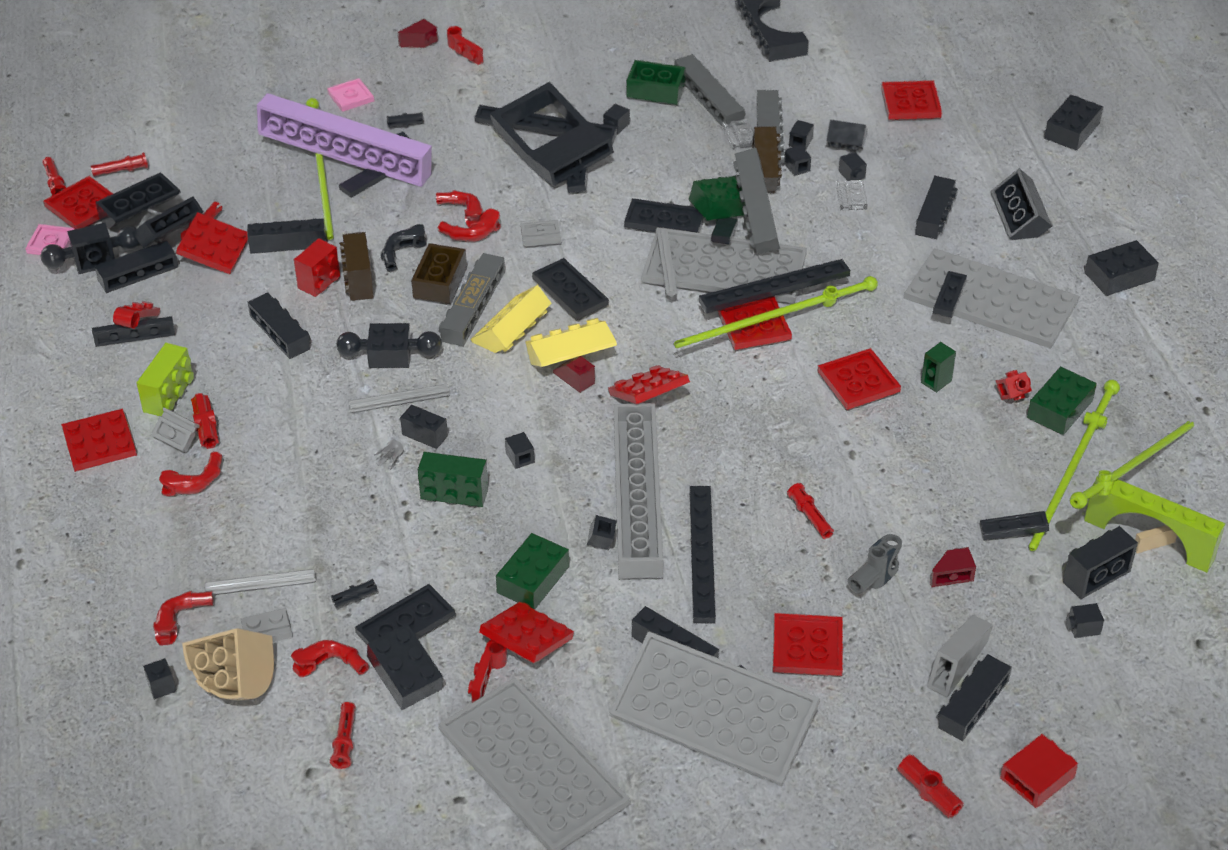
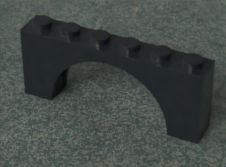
M735 0L736 8H739L741 17L745 19L746 26L750 28L752 36L756 38L757 45L762 49L763 56H766L769 62L808 55L809 40L804 32L776 30L763 23L760 19L765 13L780 8V0Z

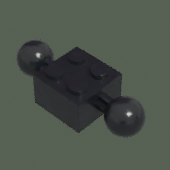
M105 222L67 231L71 247L62 248L56 244L47 245L41 251V261L46 267L56 269L61 267L66 259L73 257L78 275L95 271V265L115 259L114 247L120 246L125 250H135L140 246L139 241L132 233L137 228L133 226L123 227L117 236L110 237Z
M370 323L368 339H360L353 332H344L338 337L336 348L345 357H354L360 350H367L369 368H409L410 350L418 349L422 355L432 357L440 352L442 340L437 333L432 331L423 332L419 335L418 339H411L410 323Z

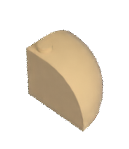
M236 628L182 643L187 667L193 672L197 679L196 682L206 692L225 699L248 700L261 696L271 683L274 671L273 640L271 635Z

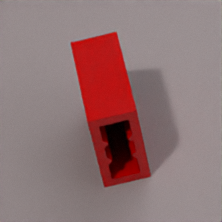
M1041 734L1003 764L1000 779L1033 807L1038 808L1075 778L1079 763L1071 755L1060 749L1053 740Z

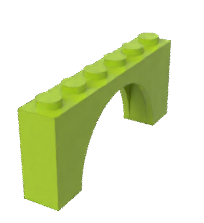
M1119 479L1114 481L1110 495L1095 494L1089 498L1085 522L1105 529L1111 518L1119 514L1139 513L1148 515L1163 522L1178 535L1186 549L1187 565L1207 573L1213 564L1226 523Z

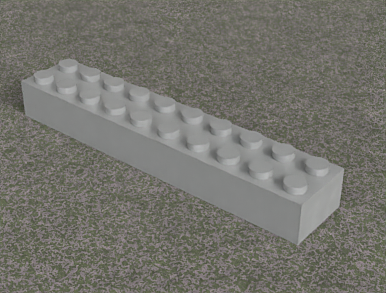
M655 403L614 404L619 579L663 578V545Z

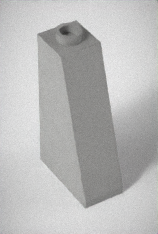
M972 615L938 650L927 688L948 698L988 643L993 624Z

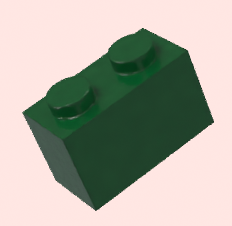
M942 342L928 350L924 355L921 383L936 393L949 384L953 378L956 351Z

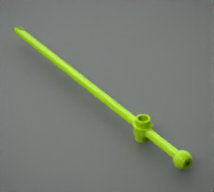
M309 98L305 103L306 106L315 109L319 108V102L315 98ZM315 153L327 239L332 240L334 235L323 155Z
M867 276L863 282L839 290L834 286H828L820 296L675 341L673 345L675 348H681L820 303L825 307H831L839 297L864 289L867 291L875 290L878 282L875 277Z
M1116 380L1105 382V393L1096 411L1092 413L1086 412L1084 424H1087L1088 427L1045 512L1048 523H1050L1095 430L1099 428L1105 429L1108 417L1103 416L1112 395H1116L1120 390V384ZM1045 532L1034 534L1029 544V550L1035 551L1038 548Z
M1187 421L1115 471H1099L1094 485L1084 492H1074L1069 499L1071 506L1075 509H1082L1086 506L1088 499L1095 494L1110 495L1114 481L1194 427V422L1190 423V421Z

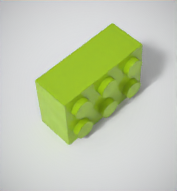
M165 342L136 382L144 413L162 416L163 408L172 410L178 398L183 395L185 388L192 382L194 373L191 368L188 348Z

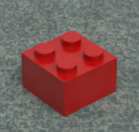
M317 239L294 258L298 289L314 297L318 296L340 277L337 247L324 240Z

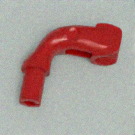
M457 190L444 193L436 192L437 204L453 203L454 205L458 204L467 207L464 213L465 223L468 228L474 226L480 220L483 208L477 196Z
M489 208L483 212L480 220L470 228L453 226L442 221L438 226V232L450 236L452 240L481 241L493 231L501 228V224L498 221L500 213L495 209Z
M211 452L208 464L199 475H183L172 470L162 471L159 477L160 483L163 484L161 494L164 496H174L175 494L189 495L203 491L220 475L222 454Z
M188 591L170 598L161 604L156 616V622L153 623L157 643L161 646L172 645L176 641L178 633L177 622L175 621L176 614L185 609H193L195 606H213V591L199 593Z
M321 640L304 649H297L291 654V658L294 661L293 671L299 677L310 675L317 665L332 657H337L345 664H349L359 675L367 672L369 664L358 654L356 648L334 640Z

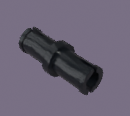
M405 112L402 115L386 116L388 128L394 126L408 127L411 124L424 123L422 112L413 114Z
M373 578L357 586L351 585L349 589L331 595L335 608L337 609L353 601L356 603L360 601V598L378 592Z

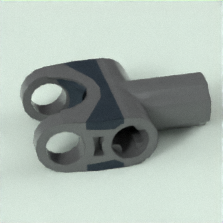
M887 534L869 548L867 562L848 578V584L854 592L863 593L868 587L873 589L881 588L898 572L899 561L895 556L902 547V540L899 536ZM895 541L897 545H890L887 542Z

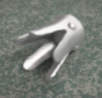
M390 440L386 447L376 452L375 456L384 453L377 462V465L381 466L391 457L388 465L390 470L397 456L403 452L401 443L397 440Z

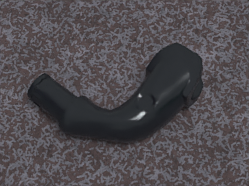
M417 224L409 229L397 231L388 237L380 254L388 272H393L397 269L395 250L412 246L421 248L427 245L423 224Z

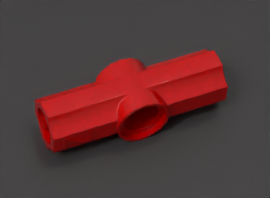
M198 393L191 399L194 422L200 425L199 428H196V432H198L201 447L211 449L219 443L214 411L211 410L208 395Z
M909 754L903 758L897 770L918 789L920 798L924 801L932 802L947 818L956 816L963 808L964 802L942 782L943 779L940 773L929 770L914 755Z

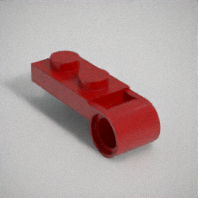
M451 26L447 28L448 47L475 64H482L483 48L464 38L461 27Z
M132 302V305L116 308L113 314V322L116 325L135 329L141 317L159 316L160 308L154 307L152 302Z
M493 640L487 642L480 662L475 663V678L470 680L468 686V694H471L472 703L484 696L492 668L500 669L507 664V648Z

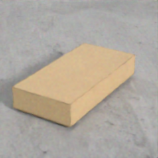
M1167 525L1137 533L1135 538L1138 542L1136 553L1175 543L1177 534Z

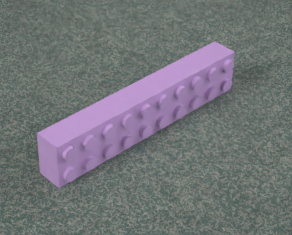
M268 93L257 104L258 134L364 169L368 168L383 172L386 176L420 187L424 185L431 175V145Z

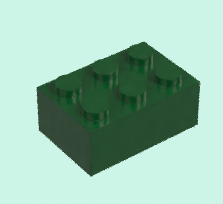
M634 60L626 79V97L678 105L685 86L686 67Z
M739 175L693 181L688 200L707 221L744 216L743 206H746L745 202L741 201L739 191H743L742 187H739L736 176Z
M1060 366L1030 400L1027 418L1064 436L1093 402L1097 383Z
M423 452L418 467L420 499L483 507L488 492L487 459Z
M531 533L497 573V594L517 603H526L535 610L569 568V549Z

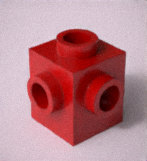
M1009 371L1005 373L1006 377L995 380L1001 400L1012 398L1014 401L1026 397L1025 393L1032 391L1031 380L1026 372Z

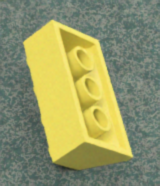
M538 285L523 291L512 298L470 340L472 343L494 353L501 350L505 352L514 345L512 343L514 340L520 339L525 334L524 330L526 328L529 329L536 323L535 319L537 317L540 318L547 313L546 308L551 304V301Z
M598 318L587 320V324L581 326L580 323L569 325L568 329L561 331V328L549 331L550 335H533L530 337L531 340L525 341L531 365L540 367L617 346L616 340L606 321H600Z

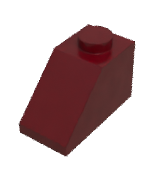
M422 19L398 31L399 46L403 48H426L438 42L437 27L426 19Z
M582 356L570 359L553 370L556 376L579 393L595 384V366Z
M969 547L955 548L945 552L932 569L931 588L974 581L976 564Z

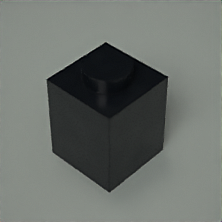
M615 103L603 114V124L616 126V134H619L630 124V109Z
M797 120L790 131L789 146L802 145L806 150L813 139L814 124Z
M802 145L785 149L784 164L794 176L811 171L812 157Z
M856 152L839 158L838 172L849 183L866 178L867 163Z
M525 432L505 438V452L515 469L535 463L534 447Z
M596 515L590 525L587 545L608 550L614 540L617 520Z
M1097 603L1071 606L1069 616L1066 617L1067 628L1072 631L1074 638L1101 635L1104 618Z
M166 658L143 665L146 680L154 700L176 692L173 676Z

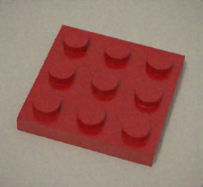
M934 80L882 82L881 89L888 120L942 118V109Z
M87 176L43 200L47 209L69 226L79 229L99 220L95 202L113 193L92 177Z
M197 212L178 245L176 254L231 274L248 242L247 231Z
M772 296L717 312L723 325H727L780 307L775 297ZM783 315L727 333L734 350L792 340V332Z
M871 348L818 365L817 372L846 410L901 391V385Z
M656 365L649 368L648 372L636 373L628 380L616 381L613 386L608 387L611 396L639 404L690 383L688 374Z
M123 408L61 424L74 472L137 456Z
M522 602L516 603L481 624L479 633L532 663H536L573 639L574 631L567 628L564 624L556 622L546 614L540 613Z
M775 613L773 672L842 676L843 617Z

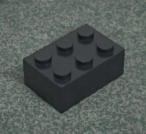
M1070 95L1047 121L1044 139L1077 151L1100 124L1103 106L1078 96Z
M1138 240L1088 255L1085 274L1105 296H1109L1155 281L1159 262Z
M1121 526L1106 531L1096 539H1091L1084 546L1075 548L1069 553L1063 583L1079 599L1085 598L1131 572L1138 542Z
M408 623L367 643L368 660L401 710L442 690L443 675Z

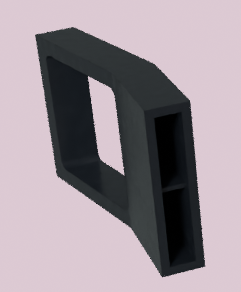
M550 81L490 113L494 129L533 171L553 187L568 177L573 176V174L614 153L610 137L589 123ZM553 105L574 128L533 150L511 126L546 106Z

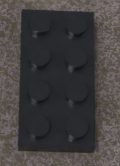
M632 198L624 220V227L656 232L657 227L699 233L704 216L696 207Z
M565 258L532 272V278L576 320L609 305V299Z
M427 584L355 626V633L367 645V643L408 623L416 637L420 638L455 617V609L430 584Z

